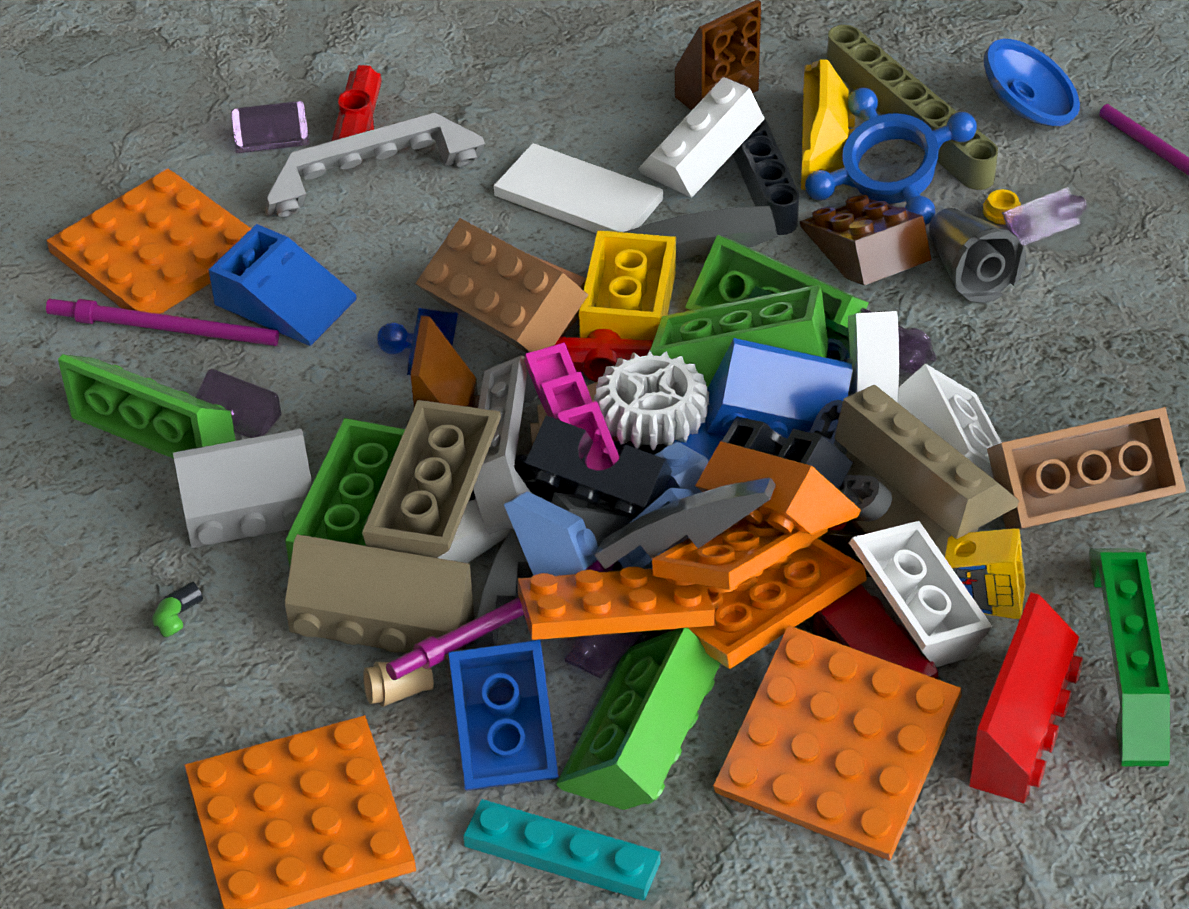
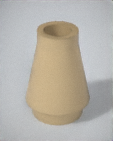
M375 662L374 667L364 669V688L370 704L379 703L381 707H384L417 693L433 689L434 681L431 668L424 669L420 667L397 680H392L386 671V664L389 662Z

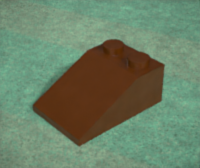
M421 316L411 370L414 407L417 400L478 408L480 395H478L477 378L430 316Z

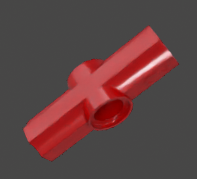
M358 65L354 71L350 72L345 91L338 98L339 114L332 141L374 130L373 115L382 79L381 74L373 70L371 66Z
M597 329L592 331L587 338L560 337L555 345L565 343L576 372H584L588 379L598 382V378L605 374L606 367H615L618 358L628 361L631 359L633 352L639 357L647 356L654 340L621 339L612 330Z

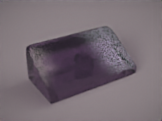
M303 101L231 110L236 153L310 144Z
M214 369L208 371L196 395L198 399L211 404H218L231 411L234 432L249 438L264 436L282 415L277 393Z

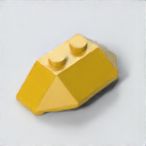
M820 59L813 62L812 65L804 66L801 190H806L805 182L812 172L825 170L831 173L844 167L843 148L849 135L855 130L848 129V127L855 128V115L851 113L848 107V89L828 60Z

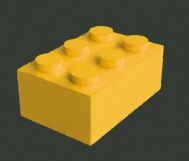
M597 230L584 291L588 296L579 308L580 338H587L592 331L597 329H609L616 332L621 339L654 340L662 316L668 315L676 275V237Z

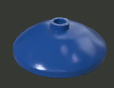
M1014 39L996 40L986 50L984 54L986 77L997 97L1013 113L1044 126L1067 125L1077 116L1080 109V100L1073 83L1066 73L1043 52Z

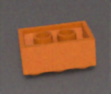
M722 441L718 444L695 485L700 491L705 492L724 485L771 477L776 484L771 499L745 516L744 519L758 525L762 520L767 521L774 528L787 534H791L794 529L812 535L855 519L861 511L860 508L813 466Z

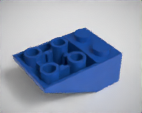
M258 224L209 269L214 304L269 329L278 330L279 333L308 346H311L357 299V295L289 237Z

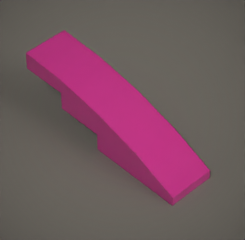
M565 343L526 353L524 362L546 415L586 430L593 440L587 456L588 468L605 470L613 466L619 459L618 452L598 402L592 401L581 371L576 372Z

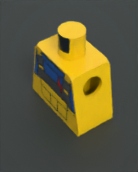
M1003 529L969 532L958 539H955L952 535L948 537L945 559L985 615L1020 619L1026 588L1020 530Z

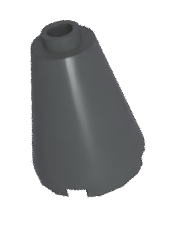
M955 208L943 209L931 220L929 225L930 237L954 287L969 301L984 303L996 300L1003 296L1000 291L1010 283L1014 286L1019 281L1026 264V251L1013 232Z

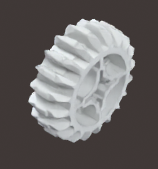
M649 350L647 356L639 357L633 352L630 360L618 358L615 367H606L605 374L598 378L594 402H598L610 435L617 436L620 444L632 441L636 449L644 444L650 445L654 451L658 444L670 446L674 440L686 443L689 434H698L701 423H705V417L707 416L709 392L707 391L704 375L696 371L695 364H685L682 356L670 359L667 351L661 356H653Z

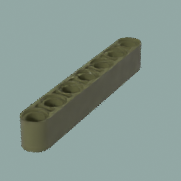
M842 24L834 26L829 30L827 60L839 77L852 89H871L877 96V110L882 115L898 113L914 116L925 122L933 131L945 126L948 119L957 113L856 27ZM978 129L969 141L956 142L949 140L944 142L938 149L937 162L968 188L984 190L994 184L998 147Z

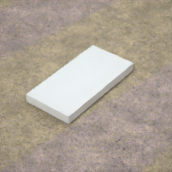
M532 143L494 185V196L597 233V230L626 232L640 227L663 201V189Z

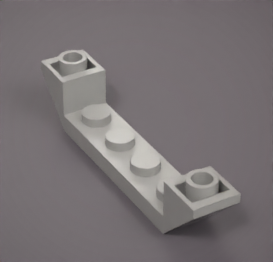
M432 113L291 152L267 197L266 215L268 217L277 214L278 217H287L297 213L300 207H303L306 192L300 177L304 176L305 179H314L325 174L326 170L338 166L341 169H350L362 163L363 159L376 156V159H385L395 155L399 149L410 146L412 149H421L430 145L433 140H436L445 166L456 163L458 167H463L478 160L485 145L482 136L437 113Z
M518 356L485 370L478 408L500 411L501 419L473 488L484 527L489 535L503 529H513L504 504L521 493L530 492L514 469L523 403L531 402L538 398L524 362L525 357Z

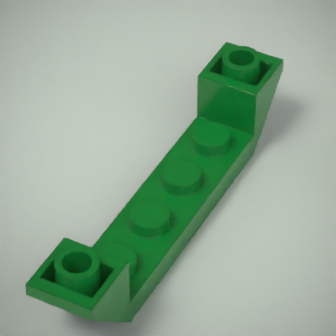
M1090 548L1089 559L1094 587H1102L1120 702L1116 735L1121 766H1169L1170 691L1146 553L1135 548Z

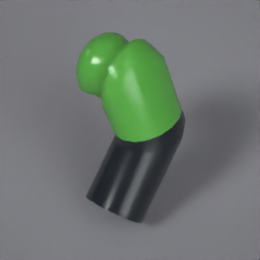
M190 582L170 593L160 601L152 617L154 627H159L162 636L168 638L179 632L183 628V622L178 617V614L203 601L202 593L194 582Z

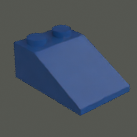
M535 640L448 652L465 790H477L559 778L541 641Z

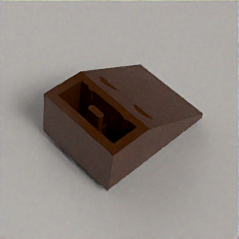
M760 0L752 1L697 29L675 67V98L691 111L723 77L749 87L752 94L759 91Z
M867 195L850 197L845 201V205L837 208L825 207L812 212L813 217L799 221L800 227L844 278L864 286L932 260L923 216L907 211L904 207L888 205L886 201L869 199Z

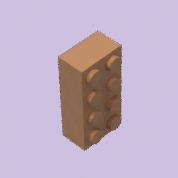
M459 218L415 283L444 307L525 353L554 346L588 296L584 290L563 272Z
M1166 407L1002 442L987 448L994 480L1019 500L1016 508L1003 514L1006 529H1026L1186 492Z

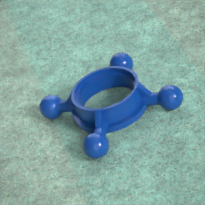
M868 88L854 90L848 98V107L853 115L863 118L864 123L859 125L846 140L842 155L844 167L831 173L825 170L812 172L805 182L807 194L815 200H826L834 193L835 187L845 184L857 188L862 195H867L869 199L875 201H886L887 204L906 201L905 208L907 211L922 215L925 226L930 224L935 216V206L930 199L920 196V193L928 187L933 179L938 160V149L944 142L949 140L967 142L972 139L977 130L974 117L966 112H957L948 119L945 126L932 131L925 122L914 116L898 113L878 116L876 112L878 106L876 94ZM901 139L914 142L925 153L918 169L908 177L897 181L882 182L873 180L866 176L859 168L863 154L874 145L887 140Z

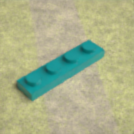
M481 799L463 835L464 847L645 901L661 863L660 851Z

